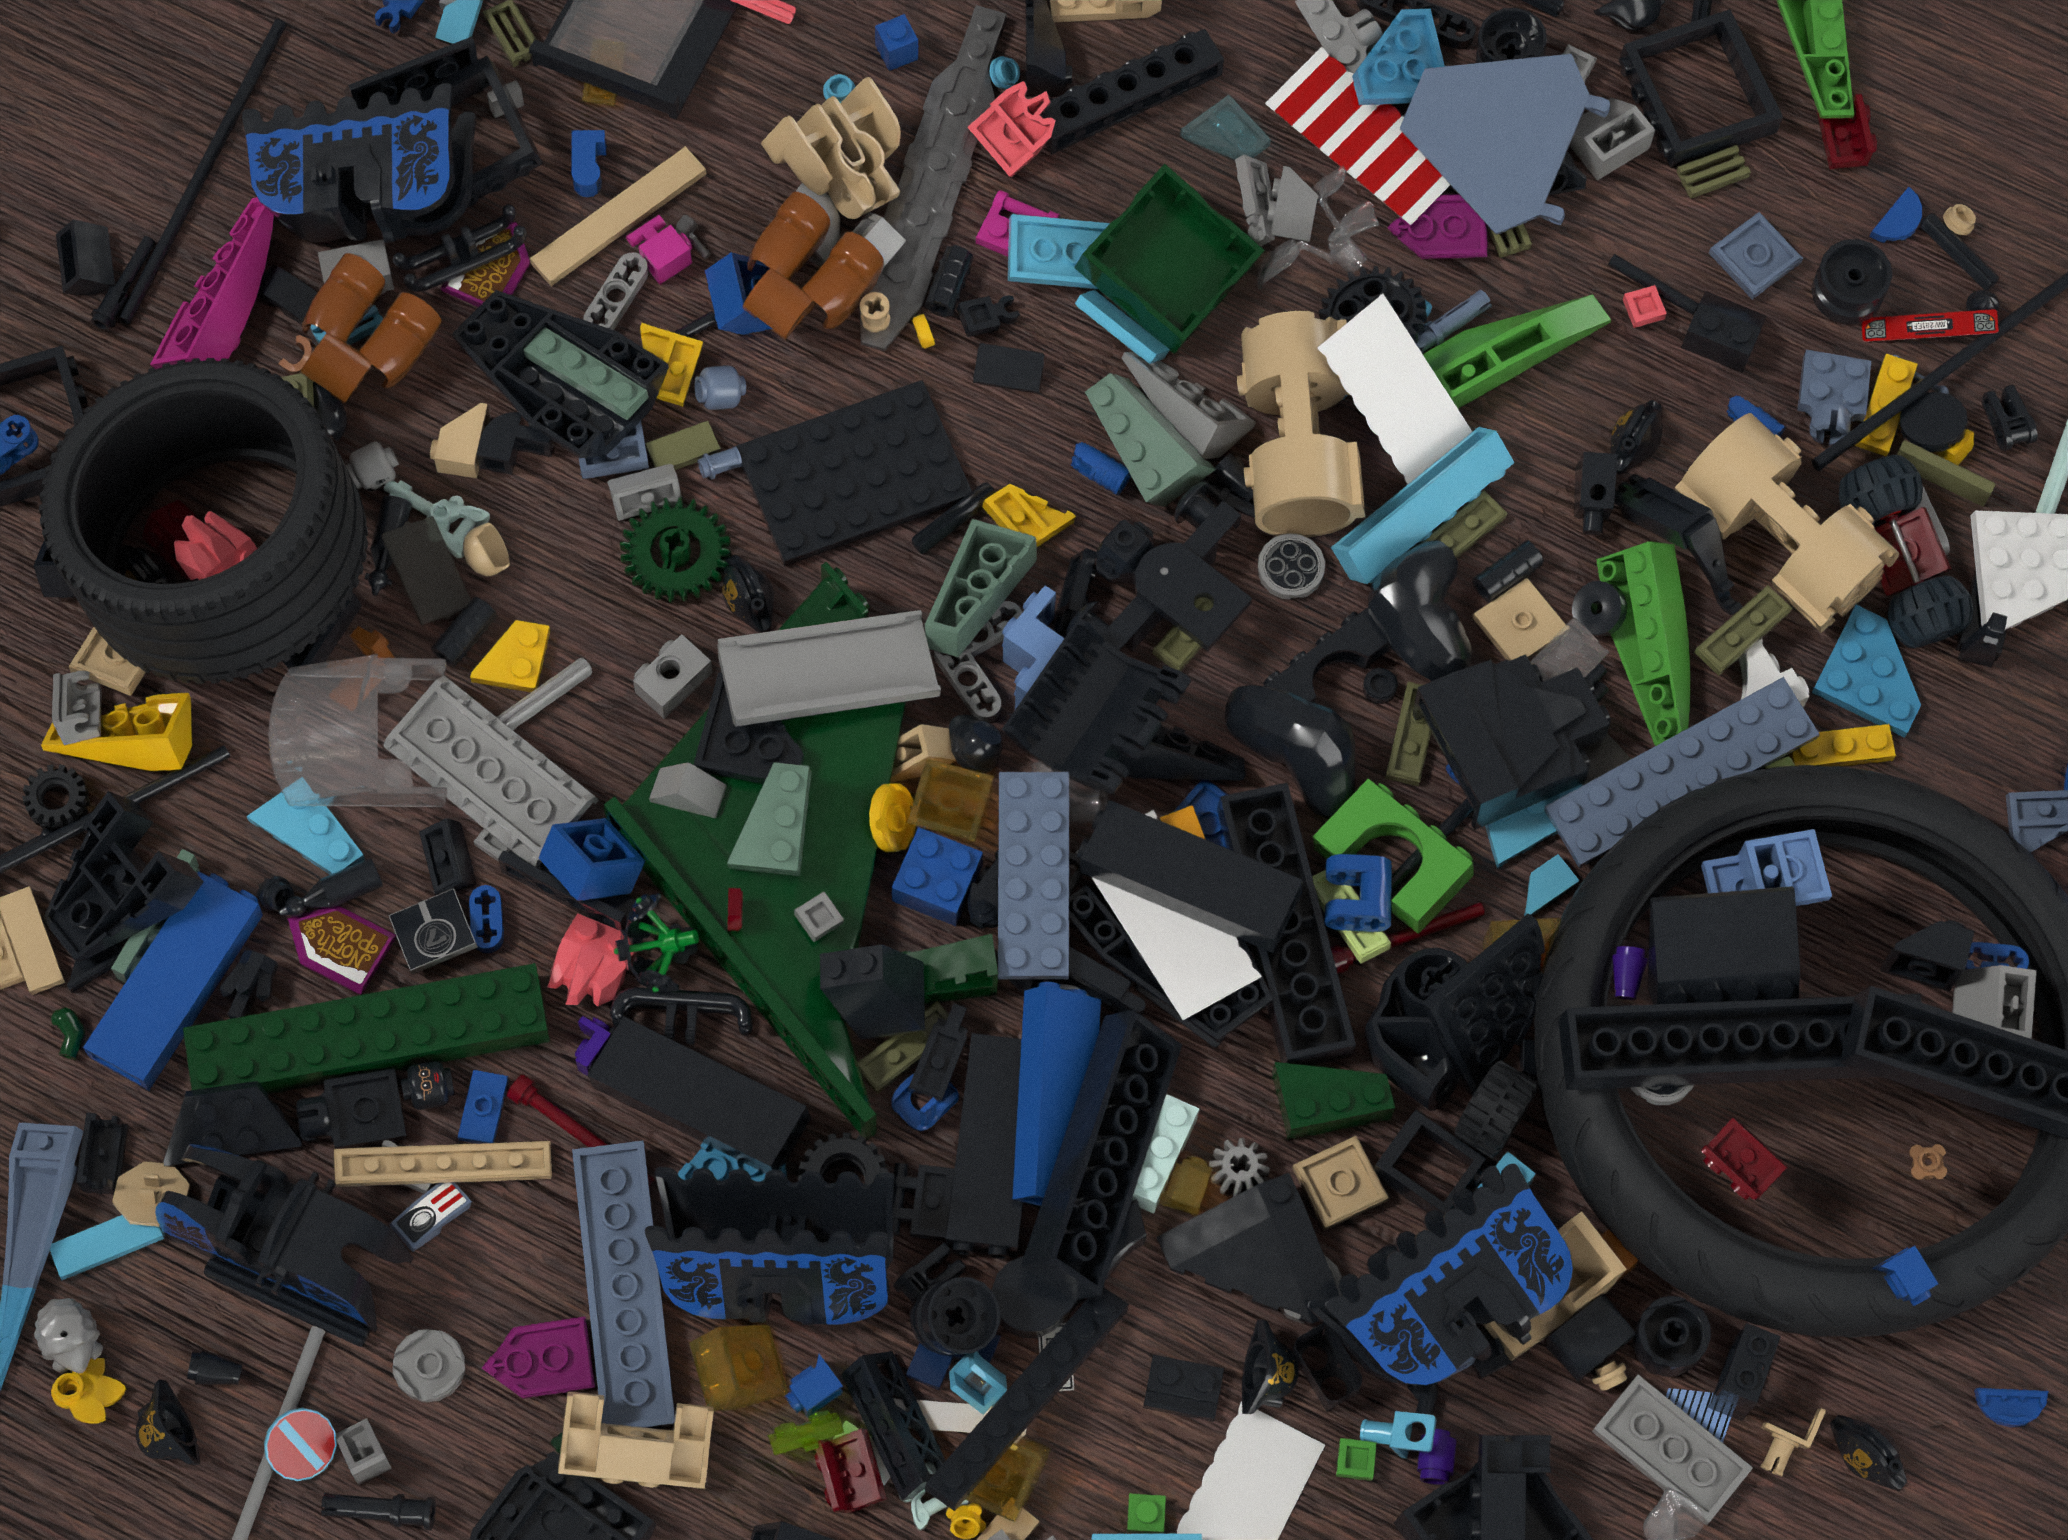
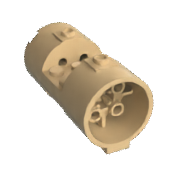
M1288 311L1262 317L1259 319L1258 326L1254 328L1246 327L1242 332L1243 375L1237 376L1239 396L1245 395L1248 407L1263 413L1281 416V418H1278L1280 438L1266 442L1255 449L1249 455L1250 467L1244 468L1246 488L1252 487L1255 523L1259 529L1275 536L1287 533L1299 534L1306 538L1322 536L1347 527L1356 518L1365 517L1361 460L1357 442L1346 443L1339 438L1320 434L1318 412L1336 405L1345 395H1350L1343 388L1340 377L1330 368L1326 356L1317 348L1347 324L1346 319L1335 320L1332 317H1328L1325 321L1314 318V312Z
M1748 413L1733 422L1707 446L1690 466L1683 479L1675 486V491L1711 508L1723 540L1755 519L1792 555L1780 572L1772 579V587L1822 633L1836 621L1833 618L1835 614L1839 613L1844 617L1880 582L1881 576L1884 573L1882 568L1885 564L1890 568L1897 560L1899 552L1875 530V527L1872 525L1875 520L1862 507L1856 510L1849 504L1838 510L1821 525L1818 523L1820 517L1809 506L1805 505L1801 508L1793 499L1796 495L1787 486L1801 465V457L1798 455L1801 452L1800 448L1788 437L1782 440L1777 434L1774 435L1752 413Z

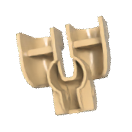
M870 77L864 78L841 103L836 97L832 96L822 105H813L797 123L791 116L783 118L761 143L775 164L787 163L797 178L817 195L828 192L836 209L849 219H856L897 198L901 192L883 166L885 160L899 146L901 136L899 122L890 105Z

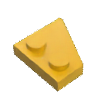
M641 323L640 334L643 348L668 363L669 366L656 399L683 407L703 348V341Z
M1008 484L985 499L982 505L998 526L1035 536L1037 547L1072 525L1076 518L1074 513L1067 510L1064 514L1047 506L1048 501L1038 496L1028 495L1025 490L1012 484Z
M515 620L471 672V682L525 692H532L537 689L550 635V627L548 625Z

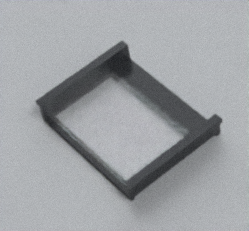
M567 0L544 43L534 39L529 48V53L532 54L533 66L538 67L540 65L667 113L670 118L677 120L739 4L730 0Z

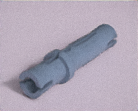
M1478 290L1433 322L1428 321L1425 323V331L1417 333L1419 341L1415 343L1423 354V352L1434 345H1440L1448 335L1460 329L1479 314L1490 309L1492 304L1489 303L1488 295L1484 291Z

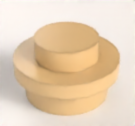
M1963 204L1949 207L1943 214L1946 226L1955 234L1968 235L1974 229L1975 214L1969 207Z
M1615 1360L1608 1361L1595 1368L1597 1375L1592 1378L1594 1384L1599 1385L1601 1391L1610 1389L1627 1379L1624 1372L1627 1368L1624 1363L1617 1365Z

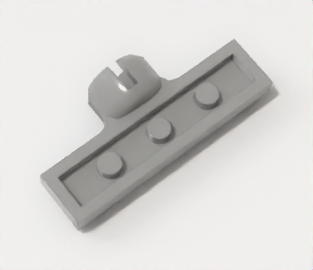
M1332 0L1295 1L1328 55L1340 61L1346 70L1353 74L1383 35L1380 26L1367 9H1362L1351 17H1344Z

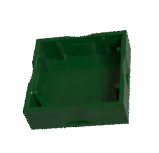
M1164 163L1135 195L1129 207L1122 215L1112 221L1085 250L1074 268L1153 337L1168 347L1169 351L1175 354L1254 266L1265 250L1232 221L1213 210L1194 188Z

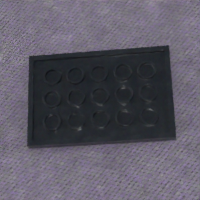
M923 380L736 446L742 458L743 471L784 567L954 506L972 492Z

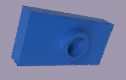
M473 1070L458 1133L459 1141L475 1144L495 1143L509 1082L508 1076Z

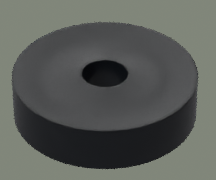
M1593 581L1584 585L1577 592L1573 601L1572 614L1574 621L1587 634L1602 637L1613 634L1622 626L1627 615V601L1623 592L1617 586L1603 581ZM1601 603L1603 609L1602 612L1598 614L1597 606Z

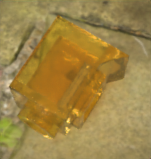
M1193 1156L1184 1158L1182 1164L1176 1163L1168 1191L1161 1194L1159 1204L1197 1216L1211 1177L1212 1168L1206 1166L1207 1163L1204 1160Z

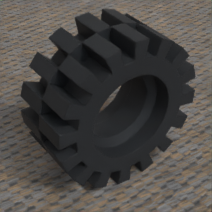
M53 764L47 765L48 771L43 772L42 768L37 769L38 776L35 778L30 775L27 779L30 785H24L23 788L25 796H22L26 806L25 808L36 825L40 824L42 829H49L51 827L55 831L79 819L80 815L85 816L88 813L86 806H90V799L88 797L90 794L80 775L78 776L74 769L70 768L67 770L66 766L59 764L58 769H55ZM54 787H62L69 791L67 804L59 809H49L43 802L46 792Z

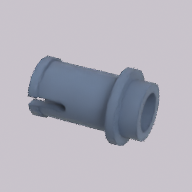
M736 446L710 456L705 453L703 458L697 460L703 478L709 477L714 479L716 474L737 467H743L742 458Z

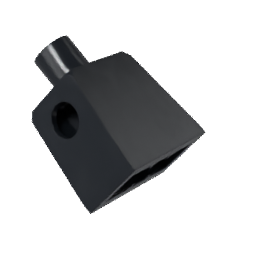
M1583 452L1575 467L1574 517L1583 518L1584 534H1603V520L1608 519L1614 509L1618 454Z

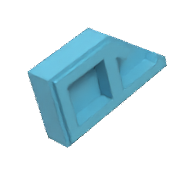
M1559 854L1531 872L1524 916L1528 913L1531 916L1535 915L1578 885L1579 879Z

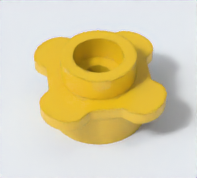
M971 1503L960 1506L955 1511L948 1508L946 1516L951 1519L950 1531L960 1539H971L977 1536L978 1533H982L986 1529V1523L980 1516L982 1513L981 1506Z

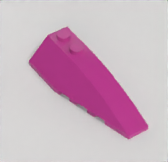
M258 197L251 199L229 232L233 239L219 248L213 256L212 260L216 262V265L206 277L201 275L194 285L198 292L190 304L184 301L178 309L150 364L155 369L162 368V365L170 363V365L177 364V361L180 360L191 362L194 358H199L201 361H206L207 358H214L216 361H220L222 358L229 359L231 353L239 346L241 341L240 335L247 323L258 294L266 266L274 215L259 201Z

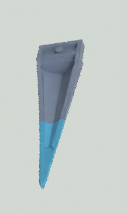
M19 1122L9 1155L7 1235L0 1302V1391L78 1167L74 1164L84 1131L76 1126Z

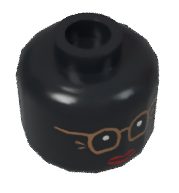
M440 1061L411 1065L407 1070L408 1078L401 1079L404 1100L411 1099L413 1107L417 1110L445 1106L449 1101V1096L454 1095L450 1067L444 1068Z

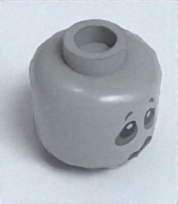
M374 441L353 451L349 456L350 463L346 467L358 489L363 487L366 491L372 492L386 483L395 480L396 472L394 467L399 465V462L391 447L384 449L380 443Z

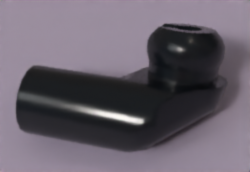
M1434 1383L1428 1385L1406 1384L1418 1401L1415 1413L1434 1415L1438 1398V1389Z

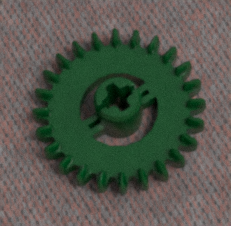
M680 496L675 507L671 506L667 497L664 498L663 509H659L655 502L652 501V513L650 515L640 508L639 516L641 522L630 518L629 523L634 531L624 529L623 536L629 542H620V549L626 553L620 556V561L628 565L624 569L625 574L634 576L632 585L639 586L644 584L642 588L643 594H649L654 590L656 600H660L664 594H667L670 603L674 602L676 595H680L682 601L686 602L688 600V593H692L696 598L701 597L700 588L711 591L712 584L710 580L715 582L722 580V576L718 571L725 570L728 563L724 560L731 557V550L725 548L731 543V539L729 536H723L726 532V525L721 524L715 527L719 521L718 514L715 513L710 518H707L709 512L707 505H704L697 512L695 499H692L689 506L684 508L683 500ZM661 534L659 545L661 558L664 562L662 568L657 566L651 556L652 544ZM689 534H691L699 542L700 556L689 569L675 572L676 568L685 566L691 558Z

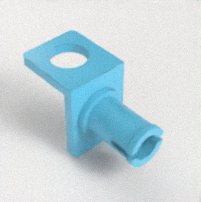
M1395 1411L1393 1423L1364 1419L1361 1424L1360 1439L1362 1441L1388 1444L1401 1458L1407 1459L1409 1450L1430 1452L1432 1450L1436 1417L1434 1415ZM1414 1422L1423 1423L1426 1428L1424 1438L1418 1442L1410 1441L1412 1423Z

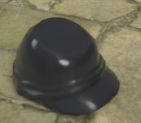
M963 714L955 716L949 725L951 751L955 759L968 772L980 775L989 773L999 762L1003 750L1002 735L994 725L986 721H980L973 715Z

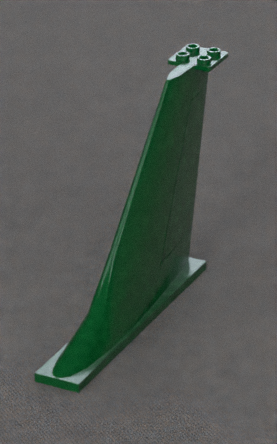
M825 562L821 565L822 581L778 630L868 618L870 607L866 599L859 592L854 594L847 586L848 580L843 572L837 567L833 569ZM906 701L781 720L785 725L786 731L804 754L803 765L809 766L812 772L800 876L730 869L727 865L729 857L764 785L762 783L709 774L727 786L716 818L650 802L649 798L660 768L687 762L692 765L694 764L708 713L707 709L622 805L616 797H613L604 804L606 819L645 860L642 867L645 874L686 924L697 931L699 939L860 1136L864 1137L867 1141L877 1134L876 1113L871 1108L845 1020L820 989V954L858 948L878 847L873 839L870 828V805L876 789L882 784H890ZM729 888H741V891H743L742 929L740 931H727ZM825 892L843 917L844 922L838 928L813 942L794 915V912L798 907Z

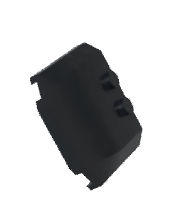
M553 1451L547 1454L546 1459L532 1466L526 1465L516 1471L472 1529L470 1540H650L656 1524L652 1519L592 1477L558 1474L560 1455Z

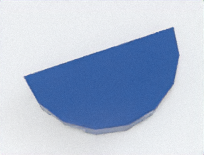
M1910 187L1904 191L1876 225L1869 237L1879 242H1886V240L1903 241L1915 233L1922 219V204L1918 195Z
M1976 1388L1974 1390L1977 1405L1984 1415L1998 1425L2011 1428L2025 1426L2036 1419L2047 1404L2049 1392Z

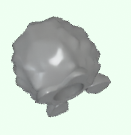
M70 1298L52 1299L45 1307L38 1311L34 1336L39 1349L42 1351L43 1359L54 1360L52 1365L54 1370L60 1373L71 1370L80 1374L86 1371L90 1358L97 1359L102 1354L103 1346L96 1342L100 1335V1332L96 1329V1321L92 1318L91 1311L84 1309L81 1303H77L75 1299Z

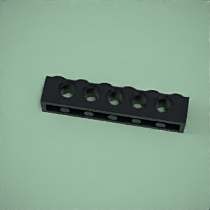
M1203 29L1196 33L1189 32L1183 35L1179 41L1168 46L1161 45L1145 57L1131 59L1115 71L1103 72L1087 84L1082 86L1075 85L1069 88L1065 94L1054 99L1049 98L1051 103L1040 115L1043 119L1053 118L1056 120L1051 138L1045 145L1052 155L1222 75L1224 58L1206 29ZM1185 60L1188 61L1189 64H1180L1178 63V61ZM1156 73L1161 75V77L1153 78L1149 75ZM1122 87H1130V88H1132L1133 90H1131V91H1124V90H1122V89H1120V88H1122ZM1101 100L1104 104L1098 105L1092 103V101ZM1071 113L1076 115V117L1067 118L1063 115Z

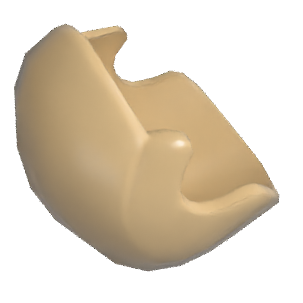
M491 523L475 527L467 533L463 543V554L467 564L476 573L484 576H493L510 566L505 543L498 530Z

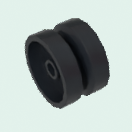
M1848 239L1832 245L1823 255L1811 286L1813 301L1819 311L1830 320L1842 324H1859L1872 318L1880 309L1893 275L1890 261L1881 249L1873 243L1864 240Z

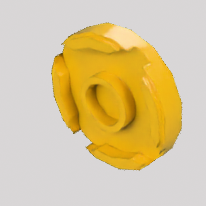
M901 783L882 784L876 789L871 800L869 811L870 828L874 841L884 852H900V850H905L909 847L915 834L916 815H911L910 806H914V800L908 789Z

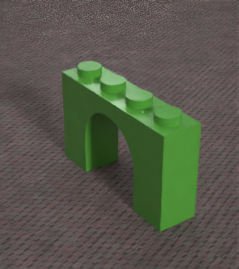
M1367 779L1313 836L1314 850L1327 860V858L1336 854L1355 855L1366 843L1380 836H1399L1414 844L1423 858L1422 864L1415 876L1391 900L1392 913L1419 934L1474 876L1473 859L1462 847L1457 846L1455 848L1448 843L1446 836L1436 826L1431 825L1428 827L1420 820L1419 814L1407 804L1402 806L1393 799V793L1381 783L1376 785L1370 779Z

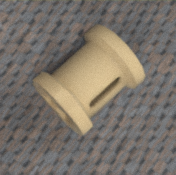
M870 292L861 299V321L863 322V327L869 332L877 333L889 326L890 305L887 297L882 293Z

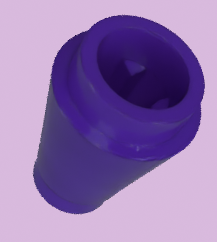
M1618 946L1616 954L1612 955L1615 997L1624 1000H1636L1648 959L1645 958V950L1642 948Z

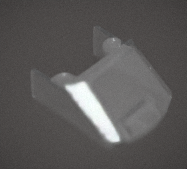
M377 654L290 667L274 697L268 731L269 756L273 774L288 805L443 807L447 797V787H412V773L406 763L395 759H378V693H400L408 687L411 680H436L444 676L446 659L377 658Z

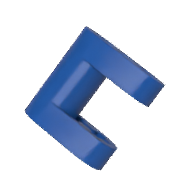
M1336 854L1327 858L1326 880L1336 885L1360 886V900L1335 899L1327 902L1324 913L1325 925L1335 930L1381 932L1390 928L1392 862L1385 857L1370 855Z

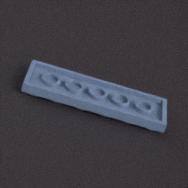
M999 772L998 979H1069V772Z

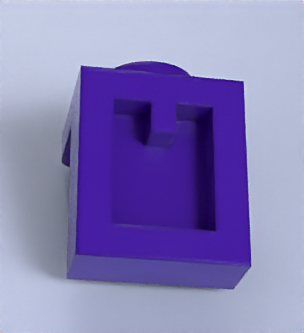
M582 1016L578 1021L580 1030L591 1038L590 1040L584 1039L575 1052V1057H577L575 1062L578 1071L587 1076L592 1062L597 1055L601 1054L612 1035L609 1032L610 1027L597 1018L589 1020Z

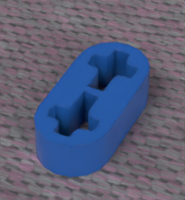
M488 885L479 886L470 895V929L478 946L476 949L482 953H493L500 949L504 940L503 905L496 888ZM483 896H489L490 900L495 902L489 904V915H484L481 904H477L483 901ZM490 923L492 934L497 936H492L489 943H484L483 938L478 936L484 935V924Z
M1972 942L1968 958L1974 952L1977 953L1978 959L1987 961H1983L1979 967H1975L1972 960H1967L1965 970L1998 965L2009 966L2007 963H1998L2004 962L2008 956L2013 957V962L2019 964L2016 968L2027 969L2029 958L2023 949L2014 945Z

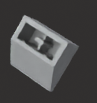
M1611 97L1608 99L1610 101V111L1606 117L1598 116L1590 111L1582 115L1569 146L1596 180L1601 179L1650 148L1655 129L1635 105Z
M2003 965L1965 970L1954 985L1952 1013L2032 1039L2036 970Z

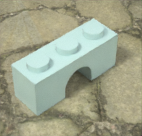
M1166 1095L1131 1200L1132 1202L1137 1199L1140 1208L1153 1214L1155 1213L1180 1152L1183 1151L1197 1121L1199 1108Z

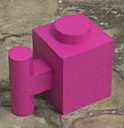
M657 215L627 235L626 239L632 247L644 241V243L639 245V254L646 259L648 271L660 285L692 264L691 250L693 247L687 236L683 232L678 234L672 225L658 233L657 231L664 228L666 224L663 218Z

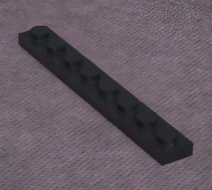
M1104 1287L1100 1296L1089 1297L928 1480L925 1491L955 1511L1127 1313L1129 1304Z

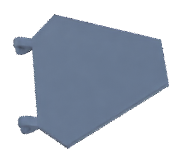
M1572 54L1426 68L1401 123L1400 131L1486 225L1498 235L1537 217H1541L1556 225L1563 223L1565 218L1564 209L1545 202L1584 109L1598 116L1606 117L1610 111V101L1599 96L1589 95Z

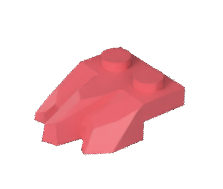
M1024 81L1006 89L990 103L991 106L968 126V129L1011 178L1041 151L1051 138L1056 121L1053 118L1043 119L1040 116L1051 103L1047 91L1032 99H1027L1025 95L1028 89Z
M208 511L204 517L206 524L193 515L186 516L182 527L190 541L178 540L174 542L176 560L190 580L197 578L200 580L223 572L247 558L258 548L249 536L212 511Z
M577 913L559 945L547 986L554 989L561 985L567 986L568 994L565 1005H578L587 994L592 996L593 1003L598 1007L614 1000L625 980L627 971L625 961L619 962L617 955L614 953L616 948L615 941L621 940L620 930ZM631 952V953H630V954H631V962L633 961V959H634L635 955L637 954V952Z

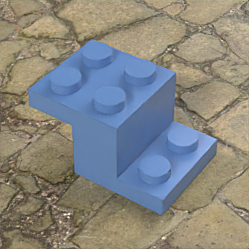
M1046 585L1038 594L1033 592L1027 598L1023 605V613L1018 619L1015 617L1011 618L1002 631L1004 635L1002 643L1003 662L1019 673L1014 681L1016 683V690L1014 692L1015 709L1064 640L1062 636L1048 627L1054 620L1056 592Z
M1815 829L1745 841L1738 855L1703 861L1701 865L1708 893L1793 886L1796 906L1829 901L1832 897Z

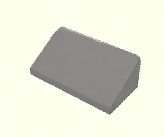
M672 464L608 481L618 521L638 516L640 508L646 513L652 512V501L655 502L659 509H663L665 497L668 498L671 506L676 505L679 496L682 497L677 474Z

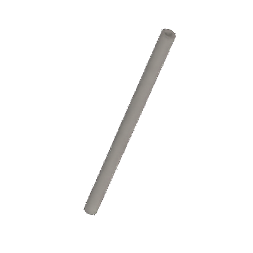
M315 1326L311 1327L278 1417L289 1410L297 1408L325 1330ZM265 1452L232 1540H247L273 1472L265 1458Z

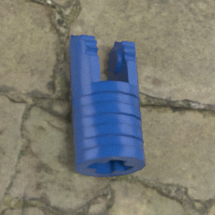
M1736 395L1730 398L1726 413L1734 422L1740 417L1752 413L1774 435L1777 434L1780 437L1786 427L1775 418H1772L1769 413L1763 411L1761 407L1754 406L1741 396Z
M1081 442L1075 445L1073 454L1075 456L1072 457L1071 466L1079 471V473L1088 477V479L1113 492V494L1120 495L1131 478L1125 465L1089 446V444Z

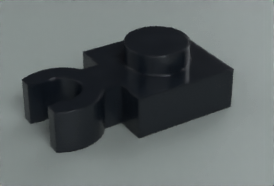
M990 296L959 302L956 309L967 338L998 331L1001 325L1000 322L1005 324L1016 322L1020 315L1019 311L1010 313L1004 309V307L1012 305L1014 301L1013 296H1003L995 304L992 303Z

